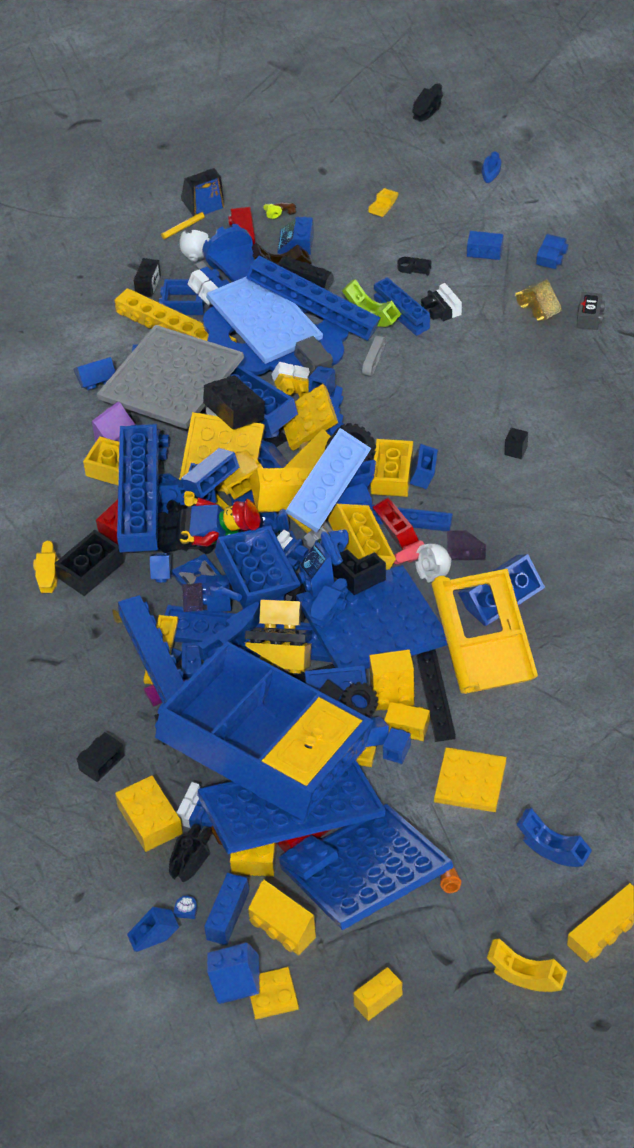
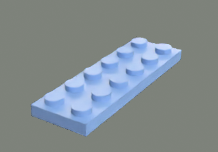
M340 428L285 512L313 531L318 532L371 448Z

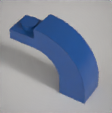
M526 809L516 824L525 835L523 841L533 851L557 864L581 867L592 851L581 836H563L549 829L533 809Z

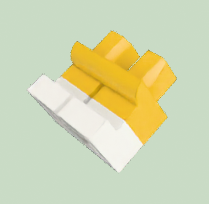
M282 362L277 364L271 374L276 388L282 390L287 395L297 393L299 398L309 393V368L293 366L292 364Z

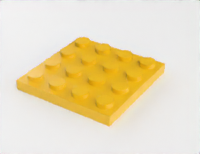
M192 412L179 480L188 473L191 463H201L218 448L232 451L235 453V456L247 450L250 455L254 454L258 460L265 425L253 423L233 430L218 416ZM220 484L215 487V491L224 492Z

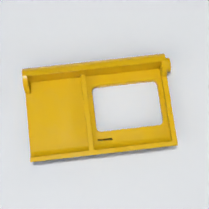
M508 569L452 580L445 576H438L431 584L461 693H472L526 682L538 676ZM489 584L502 631L466 638L453 591Z

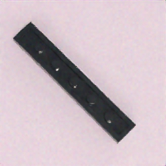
M436 649L416 654L428 710H430V720L435 742L456 739Z

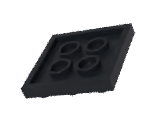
M252 627L245 631V639H250V643H262L265 640H270V644L275 645L290 642V645L302 646V644L307 643L312 638V630Z

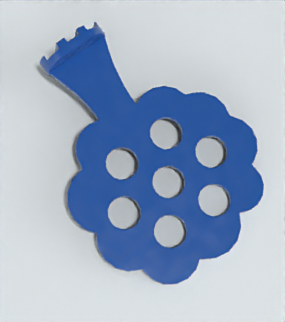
M232 224V227L226 229L224 227L218 228L216 234L209 241L206 239L203 244L202 253L207 263L212 268L221 269L232 282L246 277L250 265L255 260L253 258L252 238L248 231L239 227L238 224ZM297 305V306L301 309V311H302L303 313L309 311V310H307V309H305V308H303V307ZM214 306L204 313L203 327L209 334L207 341L243 352L244 359L239 365L253 374H264L269 369L274 371L279 362L304 367L294 356V352L265 364L247 343H236L230 339L229 334L235 330ZM324 319L315 326L323 333V337L319 342L331 354L333 366L338 364L343 358V342L347 339L349 331Z

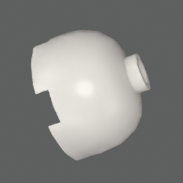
M192 230V233L182 232L180 250L183 255L191 261L204 259L202 248L205 240H210L208 234L197 230Z
M423 544L419 546L416 552L419 553L418 561L415 562L420 578H426L429 583L433 582L438 576H446L451 566V557L447 550L438 544Z

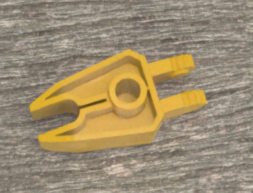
M47 540L42 543L41 553H37L36 559L33 561L34 571H36L35 577L41 593H52L58 583L54 563L59 559L53 548L52 541Z

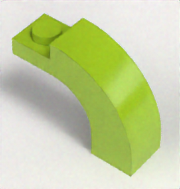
M356 279L350 281L342 290L349 302L380 317L378 327L392 325L401 315L392 301L378 303L369 298Z

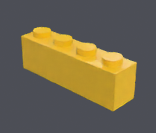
M629 883L568 934L567 946L585 962L591 958L595 959L598 957L605 946L612 945L617 940L618 935L629 931L633 926L634 886Z

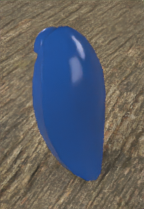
M492 152L491 155L486 157L482 165V175L486 183L493 181L501 171V159L498 152Z

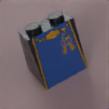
M215 168L184 178L181 200L193 216L201 212L205 215L224 208L222 180Z

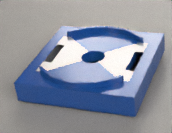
M205 554L172 570V575L190 598L203 593V584H206V576L221 575Z

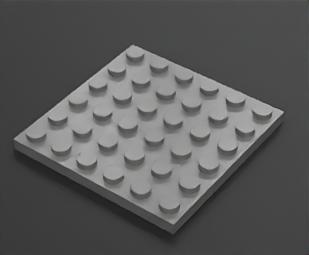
M155 325L100 389L97 397L99 400L111 404L120 402L125 409L187 429L190 426L192 412L200 413L206 406L203 403L204 384L230 376L244 359V354L231 348Z

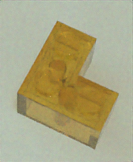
M548 279L531 284L515 293L517 302L521 305L522 309L531 306L533 315L537 318L538 322L546 320L562 311Z

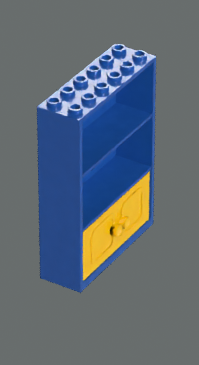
M226 641L221 647L216 648L210 658H206L203 666L200 669L197 668L193 672L192 677L189 680H185L177 692L174 691L166 703L160 705L158 709L159 718L155 724V738L300 820L305 821L366 749L374 720Z

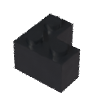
M347 549L340 552L343 560L341 564L334 566L332 563L333 576L336 579H346V587L353 595L386 580V562L375 552L358 560Z

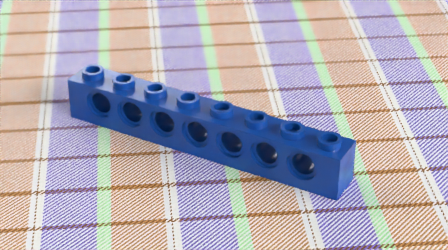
M258 256L250 265L246 279L367 341L376 331L380 317L261 256Z

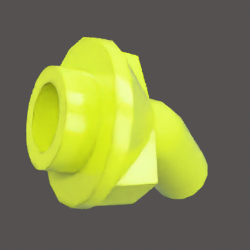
M265 204L263 207L267 217L270 219L278 218L282 213L280 206Z

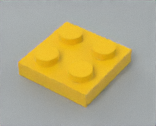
M289 967L259 974L260 994L250 996L255 1020L299 1010Z

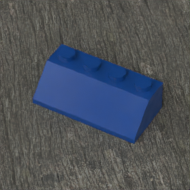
M528 554L516 555L493 570L508 569L518 605L545 588ZM489 584L464 588L458 592L466 609L484 626L499 618Z

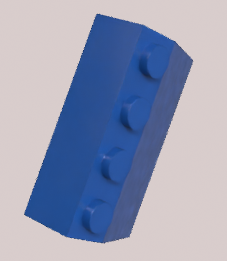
M271 526L218 537L215 554L234 592L242 595V599L239 602L243 609L256 601L260 603L261 600H275L301 585Z

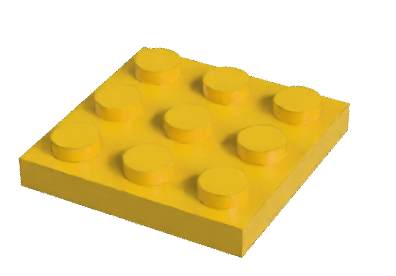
M321 384L296 400L295 405L298 414L283 425L289 447L294 451L302 443L312 440L322 429L326 431L336 425L338 420L327 387Z
M446 747L434 802L496 812L507 757Z

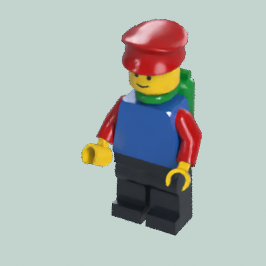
M186 491L184 493V504L192 507L175 513H158V548L163 553L188 548L191 545L193 547H207L216 544L218 537L238 533L239 529L243 531L258 529L260 514L256 506L249 499H246L245 502L236 501L233 506L226 507L223 510L220 505L199 497L196 499L193 492Z

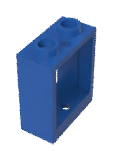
M189 279L164 280V286H161L162 298H159L160 304L184 315H204L205 301L188 285ZM170 295H196V301H169Z

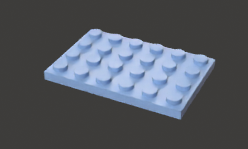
M246 277L207 293L206 298L265 364L294 352L296 342L314 336L319 341L323 337V333L295 303L246 279Z

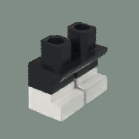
M446 283L439 285V290L432 292L428 290V296L421 299V306L424 309L430 308L429 313L433 320L440 317L442 321H446L461 315L462 302Z

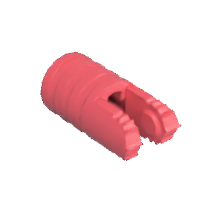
M419 540L405 546L402 551L394 554L396 558L394 565L402 564L406 561L411 563L418 560L419 553L416 552L419 546L424 544L423 541Z

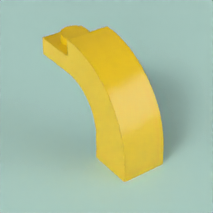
M494 939L492 941L487 959L495 966L494 973L516 986L540 992L562 990L567 970L555 959L544 961L526 959L516 954L501 939Z

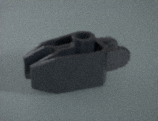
M440 83L434 84L430 89L424 88L413 105V119L418 121L428 120L439 110L443 96Z
M193 824L187 835L182 834L177 837L169 860V874L173 879H176L178 876L182 882H186L196 874L209 856L206 844L211 836V829L204 828L199 835L200 826Z

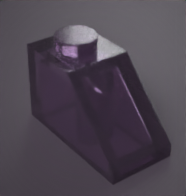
M447 531V552L451 560H486V544L468 531Z

